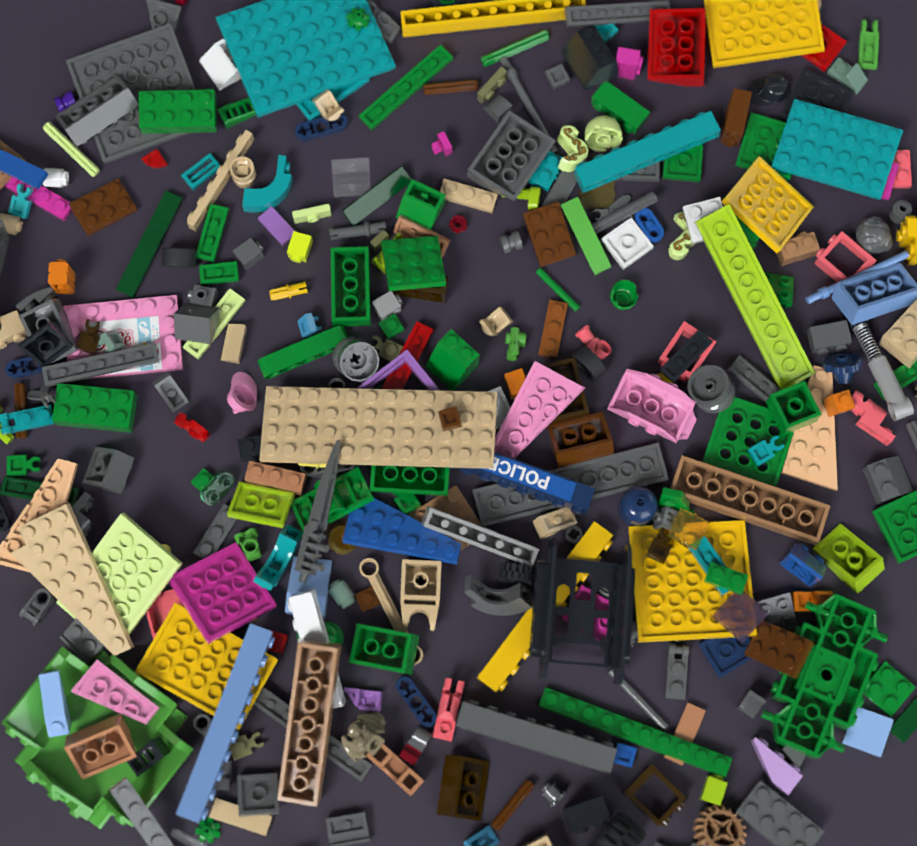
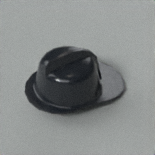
M772 74L754 80L749 85L747 91L752 92L750 101L753 104L768 106L786 101L791 94V86L783 76Z

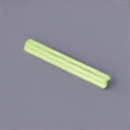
M47 122L43 126L44 131L92 177H95L100 172L99 168L51 122Z

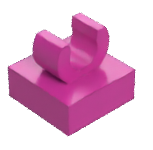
M445 132L437 134V141L431 144L434 154H438L441 151L444 152L445 156L452 154V146Z

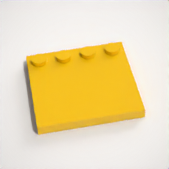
M760 156L755 159L721 201L724 205L730 204L734 214L776 253L781 251L813 209V206Z

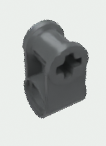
M38 589L22 608L19 616L27 618L33 623L34 627H37L54 604L55 597L47 589ZM43 593L48 595V600L45 603H42L40 600Z

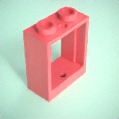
M841 232L838 236L834 234L827 242L830 245L826 249L822 248L816 254L817 260L814 264L836 282L848 278L825 259L839 242L865 262L856 273L873 266L877 260L845 233Z
M685 321L683 322L659 358L658 363L660 367L669 360L667 356L680 336L683 335L690 339L697 331L696 328ZM711 339L713 343L702 354L692 371L686 370L678 378L680 381L688 382L692 373L701 367L714 347L715 340Z

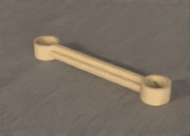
M372 558L364 559L359 566L360 573L369 580L394 631L408 633L407 630H403L402 619L378 574L379 565L377 561ZM373 562L376 565L375 573L365 575L362 572L364 563ZM417 646V650L420 652V658L417 662H414V665H418L423 659V651L419 646Z

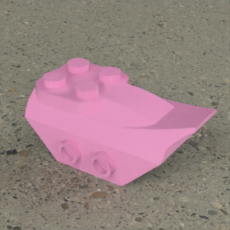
M626 369L607 408L628 419V423L637 427L640 425L646 428V432L652 435L658 434L675 443L681 439H688L697 420L693 411L695 402L683 391L679 390L676 384L671 382L665 383L661 381L659 376L652 373L649 375Z

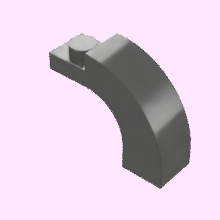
M472 574L465 577L464 593L471 597V606L481 612L491 615L508 616L519 614L532 608L533 592L522 583L499 590L485 586Z

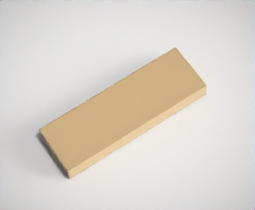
M215 798L209 816L210 818L267 836L273 818L270 815L239 817L238 805Z

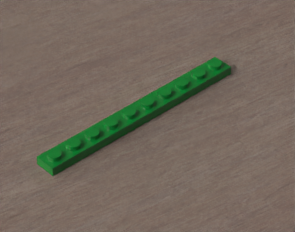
M545 687L538 706L723 778H726L732 761L730 757Z

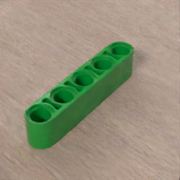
M339 325L264 356L257 363L264 379H270L332 353L337 343L348 336L344 326Z

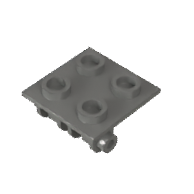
M790 592L754 602L757 626H759L761 620H764L787 631L796 629L797 622Z

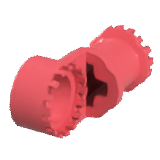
M586 325L575 336L579 337L584 345L593 351L599 359H605L611 353L610 345L606 341L600 340L598 337L596 338L589 330L590 327Z

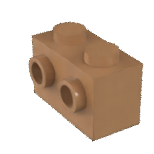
M802 232L797 237L789 239L776 255L780 266H784L816 256L820 247L814 232Z

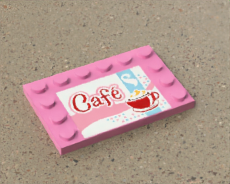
M177 295L63 306L76 347L80 332H87L85 328L87 319H90V327H95L97 321H100V328L95 334L101 335L105 331L116 330L126 345L122 350L156 343L160 363L87 379L183 370L181 340L175 339L174 313L179 309ZM98 343L96 354L76 351L67 356V362L105 354L104 351L107 350V346H100Z

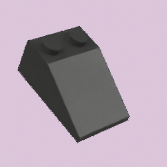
M50 299L19 315L28 337L48 322H57L73 344L72 348L50 364L78 351L68 317L59 299Z

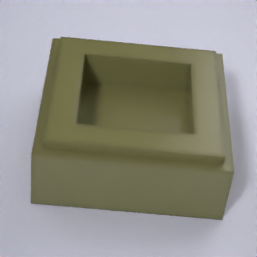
M384 230L370 241L371 249L374 252L381 248L382 240H389V235Z

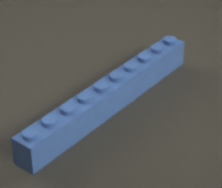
M250 623L176 815L200 823L201 820L205 821L209 809L206 808L209 800L213 801L217 791L214 789L216 781L220 782L224 770L221 769L224 762H228L232 752L229 750L231 742L235 743L239 732L236 729L238 724H242L245 719L246 713L243 711L246 704L250 705L254 695L251 693L253 685L257 687L261 675L258 672L260 667L264 668L268 656L265 654L267 649H271L274 644L275 637H272L274 634L272 631Z

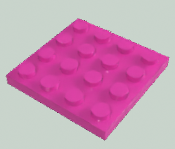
M236 542L175 573L169 581L208 644L276 608V603L267 589L253 582L257 574Z

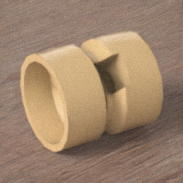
M243 156L237 157L231 162L230 172L234 183L241 188L252 186L257 178L253 162Z

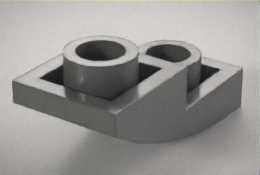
M51 287L44 288L27 296L16 305V308L23 314L35 308L38 303L42 304L50 299H55L57 294Z

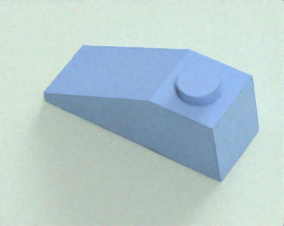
M55 670L39 673L49 737L69 734L72 722L60 672Z

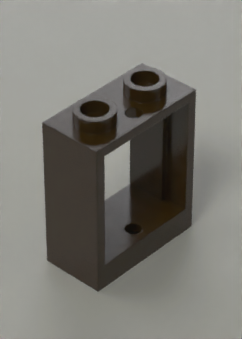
M649 764L623 792L656 827L661 825L665 827L672 819L670 815L674 811L679 812L685 806L683 801L686 797L652 764ZM653 774L678 798L659 819L634 796L636 791Z

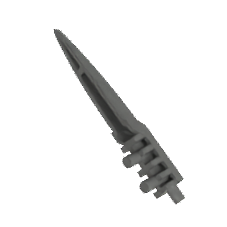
M340 440L335 442L317 489L308 524L304 528L295 570L300 572L299 582L306 583L308 575H316L317 571L315 570L322 572L325 569V565L318 563L317 558H321L322 555L319 551L326 553L329 551V545L323 544L321 541L326 538V535L322 533L327 529L328 525L327 519L339 461Z

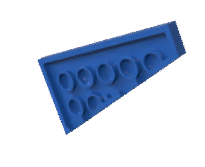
M374 498V501L349 513L342 539L344 544L451 564L458 563L461 543L440 532L421 525V522Z

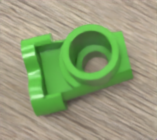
M512 327L505 337V344H508L507 360L509 361L517 360L519 347L524 348L526 342V333L520 332V329Z
M256 528L248 529L246 532H241L234 536L236 543L241 546L248 561H253L262 556L257 540L259 535Z

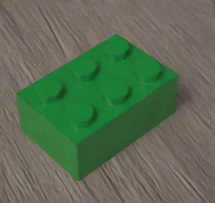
M357 624L349 663L412 675L419 636Z

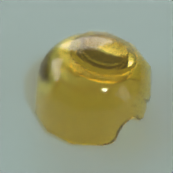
M338 526L332 529L329 534L328 544L336 554L346 555L356 548L355 545L344 544L342 541L346 526Z

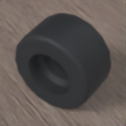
M165 247L162 249V266L195 268L196 249Z

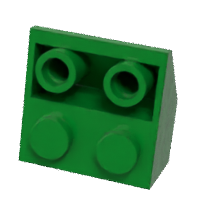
M412 179L403 195L396 219L403 215L432 230L446 203V195Z

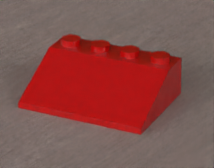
M706 8L650 9L648 80L685 87L705 85Z

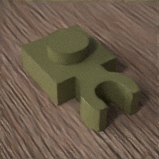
M378 336L372 337L374 341H377V345L373 347L376 351H380L378 357L391 362L399 356L403 346L389 339H386L383 343Z
M261 733L253 734L249 740L247 735L238 737L235 743L231 742L229 749L232 751L231 754L234 761L253 754V747L262 748L265 745L264 742L260 744L255 742L256 737L261 736Z

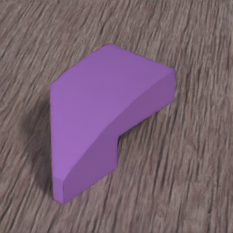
M344 687L345 693L348 694L353 704L360 710L381 712L383 692Z

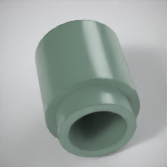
M338 579L329 585L331 589L328 592L339 607L341 606L343 609H346L356 601L354 593L344 580L339 581Z

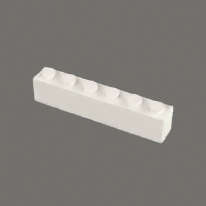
M315 589L292 594L289 597V601H287L289 611L293 612V627L295 631H298L300 637L298 642L302 638L329 642ZM339 674L337 676L333 709L343 707L346 702Z

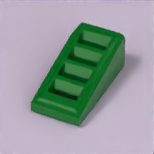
M249 98L217 109L226 129L256 115ZM250 104L253 111L249 112L246 105ZM243 107L246 113L242 114L240 108ZM234 110L237 111L238 116H235L233 112ZM230 113L232 118L228 119L226 114Z

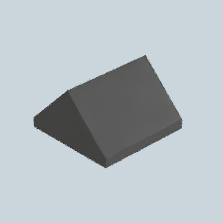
M184 303L174 313L175 339L212 344L221 309Z

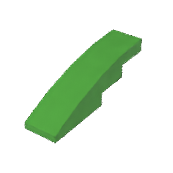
M576 197L562 204L561 207L594 275L612 268L579 198Z

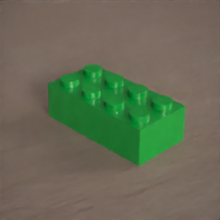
M214 89L139 91V128L142 134L217 132L216 94Z
M369 247L331 248V311L333 327L339 325L344 327L371 326Z
M57 383L56 402L54 403L52 421L57 426L133 432L137 394L134 391Z

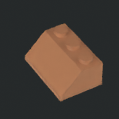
M121 713L66 736L64 749L81 779L137 757L130 729Z

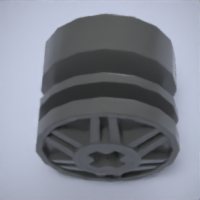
M350 336L343 338L333 350L332 358L335 367L352 381L361 382L368 380L378 369L379 357L377 351L372 345L359 337Z

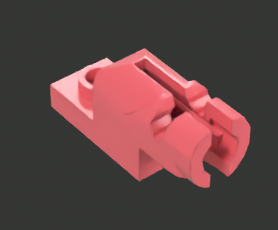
M857 390L854 391L851 397L855 408L851 411L856 416H860L855 425L888 446L895 438V435L892 434L889 428L880 426L887 412L871 401L870 398L863 402L864 395Z
M445 678L432 737L452 742L465 682L458 680L456 692L451 693L452 679Z

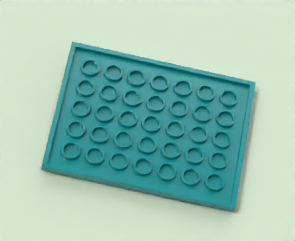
M264 0L216 17V22L257 118L315 98L327 89L332 92L388 72L396 67L367 0ZM356 8L357 11L363 8L365 9V14L370 16V20L367 21L368 26L366 28L361 26L360 31H355V26L350 28L346 20L347 13L351 14V9Z

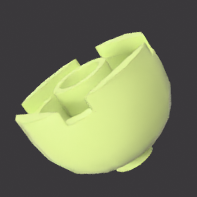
M597 116L587 124L585 142H587L590 149L604 152L607 151L606 148L612 147L614 149L621 144V127L614 118L610 116Z

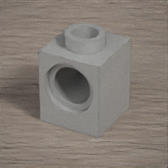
M389 291L374 300L372 307L382 321L394 313L396 315L401 312V304L403 303L398 294L394 295L392 291Z

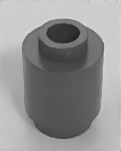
M897 201L891 208L889 217L894 223L901 224V222H905L906 216H910L912 207L907 201Z

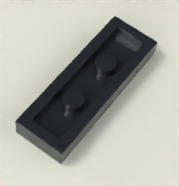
M698 329L659 371L672 383H675L707 350L713 341Z

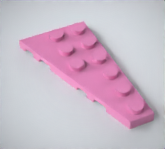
M535 361L495 437V452L515 459L585 387Z

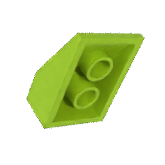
M841 523L813 548L814 552L824 560L825 564L856 594L885 569L883 557Z

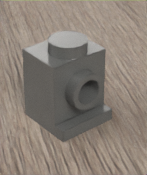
M194 284V288L189 289L188 300H190V304L215 307L218 297L216 288ZM199 293L205 294L204 297L199 298Z

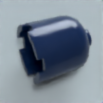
M633 487L624 493L618 503L619 517L629 527L646 526L653 520L657 512V498L652 491L645 487Z

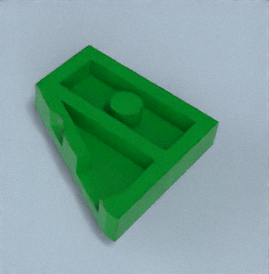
M663 487L657 511L667 506L684 513L686 518L693 519L694 510L689 508L690 503L685 498L683 491Z

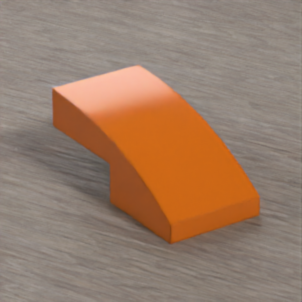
M833 591L791 592L794 612H813L804 608L806 601L808 600L816 605L822 604L833 595Z

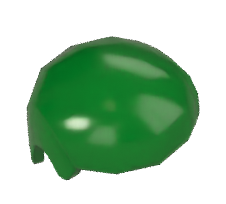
M628 279L616 282L610 290L611 303L619 310L631 309L638 300L639 295L636 291V285Z

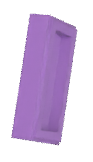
M272 206L258 217V221L282 246L291 240L293 228Z

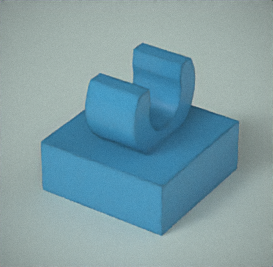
M312 313L304 314L297 321L302 338H309L322 329L321 326L317 327L315 325L319 317H313Z

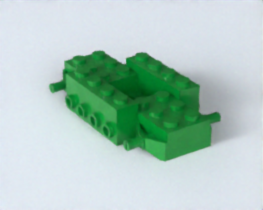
M838 594L832 595L824 603L818 605L808 600L806 601L804 608L815 612L817 628L804 622L796 627L794 634L812 641L814 645L796 679L778 671L780 674L772 686L770 699L786 705V707L778 714H773L766 710H763V714H761V718L773 723L775 743L815 759L823 755L829 748L838 750L841 753L844 752L846 745L834 739V726L841 730H846L850 726L853 727L858 717L855 715L857 708H861L865 699L862 695L865 689L868 690L872 681L869 678L871 672L876 670L879 663L876 660L878 654L862 647L872 638H876L886 643L888 635L879 632L877 629L875 610ZM823 670H828L831 673L829 681L822 679L821 672Z

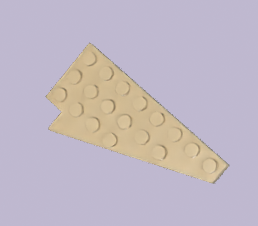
M70 503L19 526L18 529L26 545L12 551V555L114 656L133 648L134 645Z

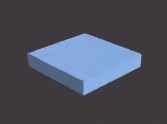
M857 708L855 714L858 716L856 723L853 727L850 726L847 729L842 744L881 758L894 720L863 708Z

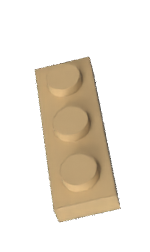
M447 179L443 180L440 190L441 193L446 195L447 201L493 213L498 197L496 193Z

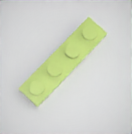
M229 289L215 306V308H220L221 311L213 341L245 303V299L232 289ZM187 341L183 348L199 360L211 344Z

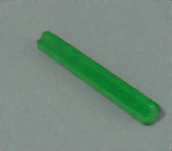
M542 30L482 56L481 62L484 67L500 61L502 57H510L549 40V34L546 30Z

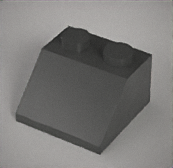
M95 447L82 483L121 494L126 486L128 474L132 469L134 457L118 450Z
M899 456L874 462L862 469L877 505L913 492Z

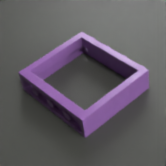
M408 350L404 351L356 388L372 389L406 363L427 390L440 391Z

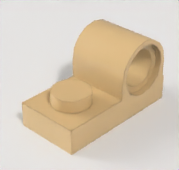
M566 507L539 516L532 521L540 539L547 538L558 531L578 523L574 513Z

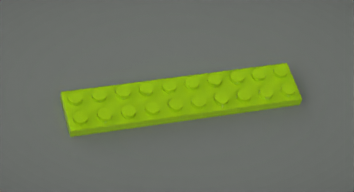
M726 204L695 221L694 223L777 386L783 390L815 374L730 204Z

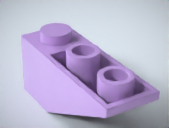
M756 737L752 738L751 742L768 781L784 795H789L803 777L799 773L801 770L792 763L790 765L783 760L785 757L777 750L774 752L768 748L769 744L761 737L759 739Z

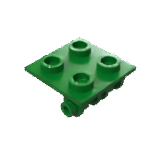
M764 272L781 307L784 309L790 308L793 301L794 277Z

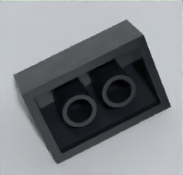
M594 25L577 31L562 50L563 56L584 91L618 77L617 61Z

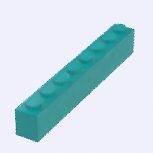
M712 111L707 113L701 112L695 118L690 120L684 119L674 127L667 126L657 134L650 133L640 141L634 140L623 148H614L606 155H597L592 161L580 162L574 168V176L582 193H585L718 138L721 130Z

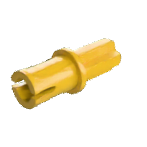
M304 281L293 285L286 284L284 287L269 290L270 298L273 301L287 297L291 299V296L308 293L307 288H304L306 283Z

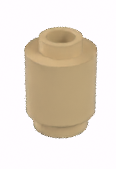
M4 213L0 214V220H3L8 234L17 235L18 232H21L23 222L20 221V217Z

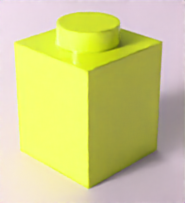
M293 231L287 250L291 261L301 263V261L307 262L313 243L312 236Z

